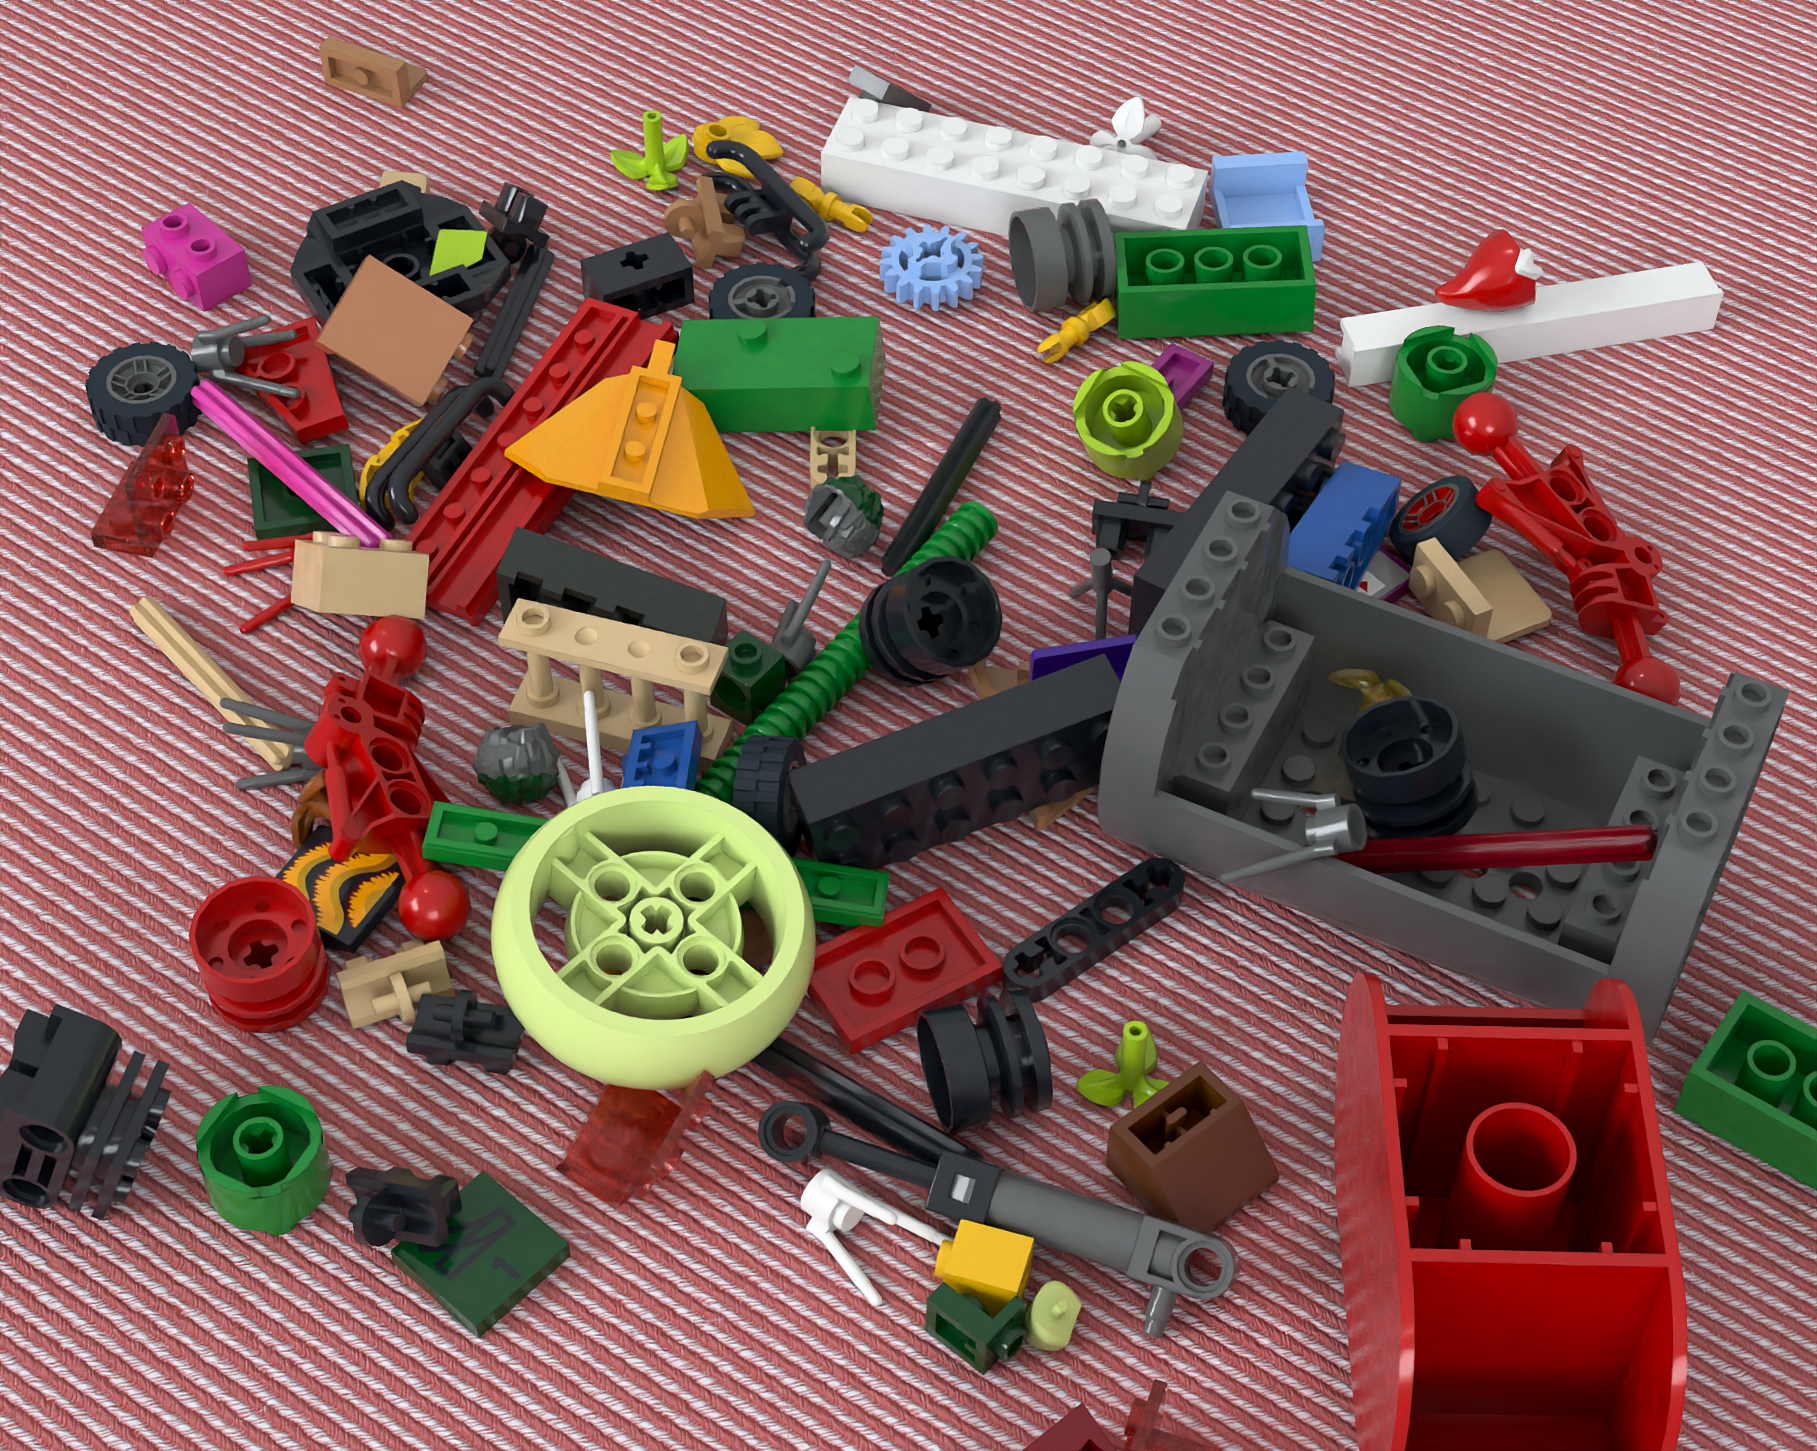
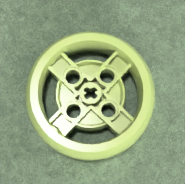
M637 786L612 790L579 801L552 817L529 838L514 857L498 891L492 914L491 947L498 981L506 1001L528 1033L547 1052L577 1072L599 1081L634 1089L665 1090L695 1086L720 1078L748 1063L774 1042L795 1015L808 989L816 955V934L813 908L804 882L786 850L761 824L735 807L702 793L675 787ZM611 896V897H616V898H618V899H620V900H619V901H607V900L603 899L602 897ZM549 897L553 898L568 911L565 921L564 939L570 962L557 973L553 971L545 960L534 936V921ZM689 897H696V898H700V899H702V900H704V901H703V902H694V901H690V900L687 899V898H689ZM746 901L751 904L762 920L773 948L772 963L764 977L742 959L744 932L739 907ZM616 969L623 974L609 975L603 972V970ZM689 970H703L709 975H694ZM689 1015L692 1016V1017H690V1018L679 1019V1018H683V1017H686V1016H689Z

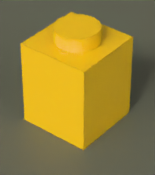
M961 1219L954 1241L945 1239L942 1241L935 1264L934 1276L943 1278V1282L959 1294L967 1293L975 1297L986 1308L989 1316L995 1318L1015 1296L1023 1299L1032 1270L1034 1238Z

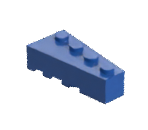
M1342 461L1331 478L1324 479L1318 496L1290 533L1287 566L1357 591L1389 531L1393 519L1397 515L1402 478Z

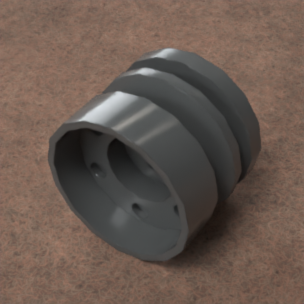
M1098 199L1080 200L1077 206L1072 202L1062 203L1058 210L1057 221L1049 207H1038L1012 213L1008 231L1011 267L1018 294L1027 311L1034 312L1062 307L1067 298V290L1077 303L1088 302L1091 296L1097 300L1112 297L1117 280L1116 253L1110 223Z

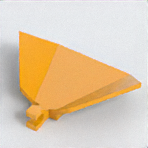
M655 340L648 369L632 365L630 374L605 378L510 445L504 452L505 457L541 480L572 489L696 519L754 517L755 509L704 403L681 386L682 377L670 374L676 344L662 340Z

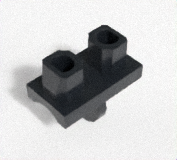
M505 182L496 204L483 200L478 213L493 225L488 234L511 265L519 261L525 254L526 238L537 247L545 248L550 236L539 227L548 205L534 198L535 195L530 191Z
M1141 480L1138 494L1119 491L1117 503L1094 500L1092 534L1095 535L1096 549H1107L1111 554V560L1123 559L1126 540L1146 542L1144 551L1145 562L1184 515L1182 512L1168 510L1170 499L1151 496L1152 481Z
M461 989L456 999L422 993L415 1023L412 1030L408 1033L405 1043L408 1053L425 1055L428 1063L448 1066L457 1060L480 1064L485 1072L506 1075L510 1072V1069H513L525 1028L510 1007L480 1003L477 1001L476 991Z
M395 1166L385 1172L357 1167L345 1174L347 1185L354 1191L357 1199V1205H353L350 1208L348 1218L353 1223L356 1238L362 1244L380 1247L387 1245L392 1239L438 1247L450 1240L446 1220L462 1210L459 1186L455 1177L437 1175L430 1180L417 1178L410 1169Z

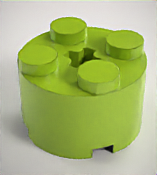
M1126 361L1120 362L1121 366L1107 370L1103 367L1088 376L1077 391L1073 403V415L1077 432L1089 457L1102 471L1119 478L1135 479L1138 481L1148 480L1170 462L1180 447L1184 429V421L1165 378L1151 366L1140 362Z

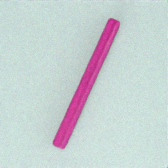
M204 380L200 386L192 388L193 404L338 531L346 534L345 536L360 537V547L379 548L380 539H392L390 533L213 381Z

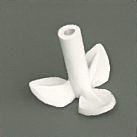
M1140 96L1134 97L1118 108L1112 118L1117 137L1105 130L1094 133L1090 139V145L1115 152L1120 151L1125 154L1140 155L1144 158L1158 160L1149 147L1138 144L1158 132L1162 124L1156 115H1149L1145 118L1143 99Z

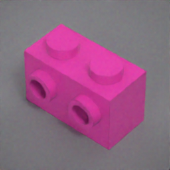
M187 203L141 228L146 246L142 254L149 269L155 275L162 274L171 282L173 288L182 299L189 298L202 311L205 312L252 286L245 250L191 203Z

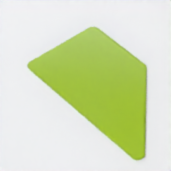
M441 229L438 234L429 276L464 264L467 268L480 261L483 257L487 232Z

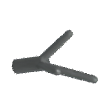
M1097 548L1090 554L1092 577L1073 586L1070 589V595L1077 597L1094 589L1096 592L1095 639L1100 640L1106 639L1108 594L1114 589L1132 598L1133 586L1113 577L1110 552L1104 548Z

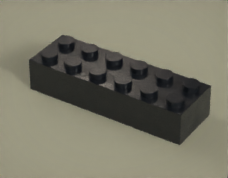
M1291 386L1287 388L1134 574L1128 635L1136 634L1139 636L1227 490L1279 509L1280 512L1285 513L1288 517L1290 533L1293 531L1318 496L1324 479H1330L1336 471V458L1339 456L1346 439V434L1341 432L1344 409Z
M1105 653L786 772L802 837L812 860L875 870L894 862L907 861L917 853L946 842L960 841L972 832L999 822L1012 821L1022 815V813L1051 802L1065 801L1075 793L1099 785L1106 737L1121 684Z

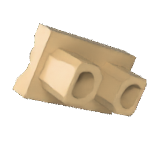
M420 939L410 940L401 943L396 954L374 961L364 955L345 961L343 971L336 973L348 1018L353 1029L396 1015H400L404 1025L415 1022L414 1009L418 1008L422 993L449 998L455 996L446 965L444 950L439 940L431 943Z

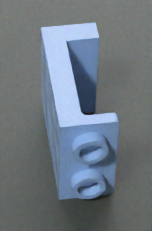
M1305 151L1213 157L1209 196L1217 228L1307 225L1312 262L1320 261L1325 225L1322 219H1314L1306 191L1305 181L1308 161Z

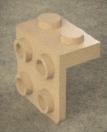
M1435 537L1417 544L1408 587L1435 620L1502 644L1550 624L1552 612L1501 551L1491 549L1455 562Z

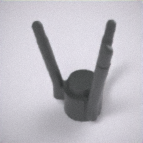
M268 315L247 319L216 330L199 331L198 335L194 337L191 346L192 360L196 365V369L201 373H209V379L214 383H230L279 396L298 398L300 391L296 388L231 372L236 366H240L243 363L244 348L295 340L298 337V333L295 330L245 337L235 336L268 325L271 322V318Z
M829 560L822 561L798 609V604L795 600H790L787 603L770 644L771 647L785 654V681H795V677L802 671H805V667L811 661H814L817 656L815 650L816 639L811 632L802 626L831 569L832 564Z
M222 698L219 704L224 709L295 730V732L227 722L223 725L225 733L293 745L292 763L303 764V769L239 779L236 782L238 789L261 788L309 781L322 769L327 770L311 760L304 748L305 738L315 722L229 698Z
M1254 788L1251 791V797L1256 800L1317 808L1315 815H1310L1306 819L1305 832L1308 844L1302 845L1305 846L1304 848L1221 874L1220 881L1223 884H1229L1317 857L1363 850L1367 839L1363 812L1355 803L1341 805L1340 796L1337 792L1315 795L1276 789Z

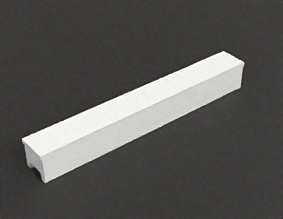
M1695 262L1537 287L1534 304L1510 311H1476L1453 307L1443 303H1435L1341 318L1340 327L1344 335L1342 346L1336 347L1335 355L1345 374L1346 384L1350 388L1392 381L1398 350L1403 346L1404 339L1410 333L1429 326L1444 325L1455 327L1454 334L1468 339L1470 332L1480 336L1494 350L1498 361L1497 364L1685 334L1714 328L1724 292L1721 288H1718L1704 263Z

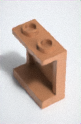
M368 255L363 260L313 345L330 355L334 353L410 400L409 403L420 407L424 405L426 400L435 403L449 380V377L442 373L452 357L460 361L470 346L475 335L468 332V329L474 319L371 255Z

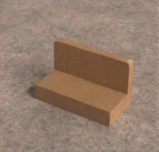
M328 37L319 46L325 83L400 108L428 80V73L424 68L335 38Z

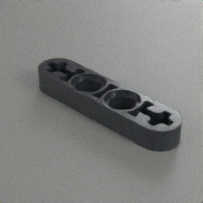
M1150 858L1123 874L1012 948L1006 954L1003 961V989L1018 985L1024 989L1031 1003H1037L1046 999L1173 913L1181 905L1185 887L1183 870L1178 864L1169 859ZM1150 882L1157 886L1148 892ZM1166 883L1169 885V889L1166 891L1160 886ZM1117 906L1127 910L1132 917L1127 922L1114 924L1103 919L1100 913L1108 907ZM1074 935L1084 939L1089 946L1079 953H1069L1062 950L1058 946L1057 941L1062 937ZM1044 953L1046 954V957H1047V960H1046V961H1044ZM1023 969L1028 974L1019 977L1018 970ZM1039 969L1038 978L1035 979L1029 974Z

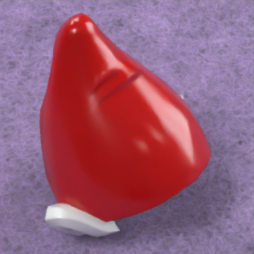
M1505 229L1493 231L1480 242L1465 267L1460 268L1458 274L1448 282L1437 287L1435 297L1443 304L1468 310L1487 312L1516 310L1535 303L1536 279L1544 275V272L1540 266L1534 264L1533 252L1530 248L1520 250L1509 232Z

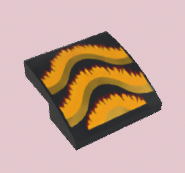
M319 825L276 875V878L296 886L310 901L325 948L354 954L397 902L406 881L395 854L356 852L346 862L335 861L328 853V847L334 840L332 828Z

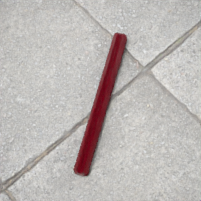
M1643 824L1366 840L1363 850L1338 853V855H1331V857L1374 874L1649 861L1653 858L1658 843V835L1650 825Z

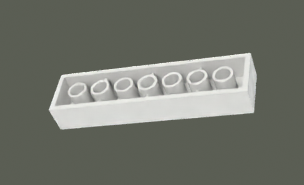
M849 97L821 152V190L824 194L833 192L840 195L841 201L1007 237L1010 217L1015 211L1049 207L1057 221L1058 210L1062 203L1072 202L1077 206L1080 200L1091 198L1098 199L1103 206L1110 223L1113 239L1114 233L1198 229L1204 213L1207 170L1192 168L1184 164H1173L1144 158L1140 155H1130L1101 149L1092 145L1062 141L1049 136H1038L1009 130L1005 127H995L966 121L958 117L932 114L914 108H903L879 103L870 99Z

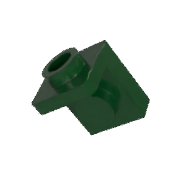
M943 1282L927 1298L925 1331L984 1376L999 1359L1004 1362L1009 1361L1023 1345L1028 1333L1024 1329L1027 1303L1018 1296H1015L992 1319L979 1300L967 1293L959 1294Z

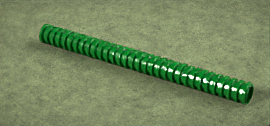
M973 501L964 502L958 508V511L949 517V520L930 537V540L923 544L921 550H918L911 560H908L893 577L933 557L955 556L970 562L997 535L998 524L996 519L980 503ZM861 610L854 616V619L845 625L844 630H841L835 636V639L825 646V650H822L815 657V660L805 667V671L799 673L795 677V681L791 682L785 688V691L775 698L774 703L767 706L764 713H761L754 720V724H751L744 730L743 735H740L733 742V746H729L723 752V756L715 760L712 768H708L702 774L701 779H698L695 783V792L711 796L732 806L737 761L740 758L741 748L746 743L748 736L753 734L796 737L802 741L806 737V733L811 732L816 727V723L826 716V712L832 710L836 706V702L846 695V691L853 688L856 681L866 674V670H869L872 664L861 645L858 629Z

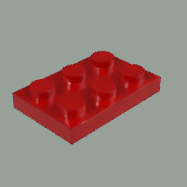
M939 887L885 913L882 928L881 926L861 925L817 946L813 973L806 992L850 1054L853 1055L915 1024L916 1014L919 1009L956 1000L961 1001L1001 981L1003 966L945 890Z

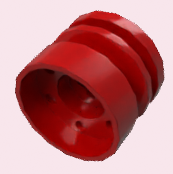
M250 876L228 882L208 895L193 915L189 932L193 957L204 980L212 1007L226 1023L245 1032L271 1034L295 1027L312 1015L327 995L331 977L327 955L311 903L296 886L276 877Z

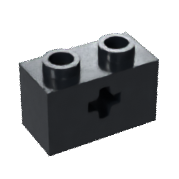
M669 232L580 260L584 298L589 297L638 312L640 320L695 303L693 266Z

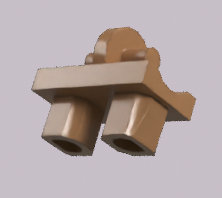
M699 175L696 181L698 195L694 201L684 198L677 199L667 207L663 220L666 230L671 235L686 240L691 239L697 267L711 269L716 255L738 258L745 235L743 226L733 225L735 220L734 214H731L724 207V201L729 195L716 193L712 177Z

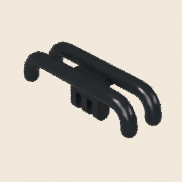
M731 140L709 142L706 146L708 157L711 159H731L740 162L762 184L761 189L755 190L748 182L730 173L706 172L701 176L712 177L715 190L731 193L725 199L724 207L731 214H734L735 219L744 225L751 235L771 232L802 264L795 266L793 269L798 271L799 275L803 278L806 277L809 282L814 281L821 273V259L816 251L822 249L830 239V229L824 219L755 150L745 144ZM793 216L810 233L800 236L791 227Z
M488 376L479 377L469 385L455 386L444 394L371 477L366 486L364 499L367 514L387 532L394 529L395 519L386 507L385 495L388 491L390 506L397 518L405 525H413L417 522L419 512L410 500L408 493L412 480L422 470L437 490L441 492L473 449L457 430L473 410L481 417H490L494 413L495 405L488 396L495 398L502 407H505L515 394V390L504 380Z

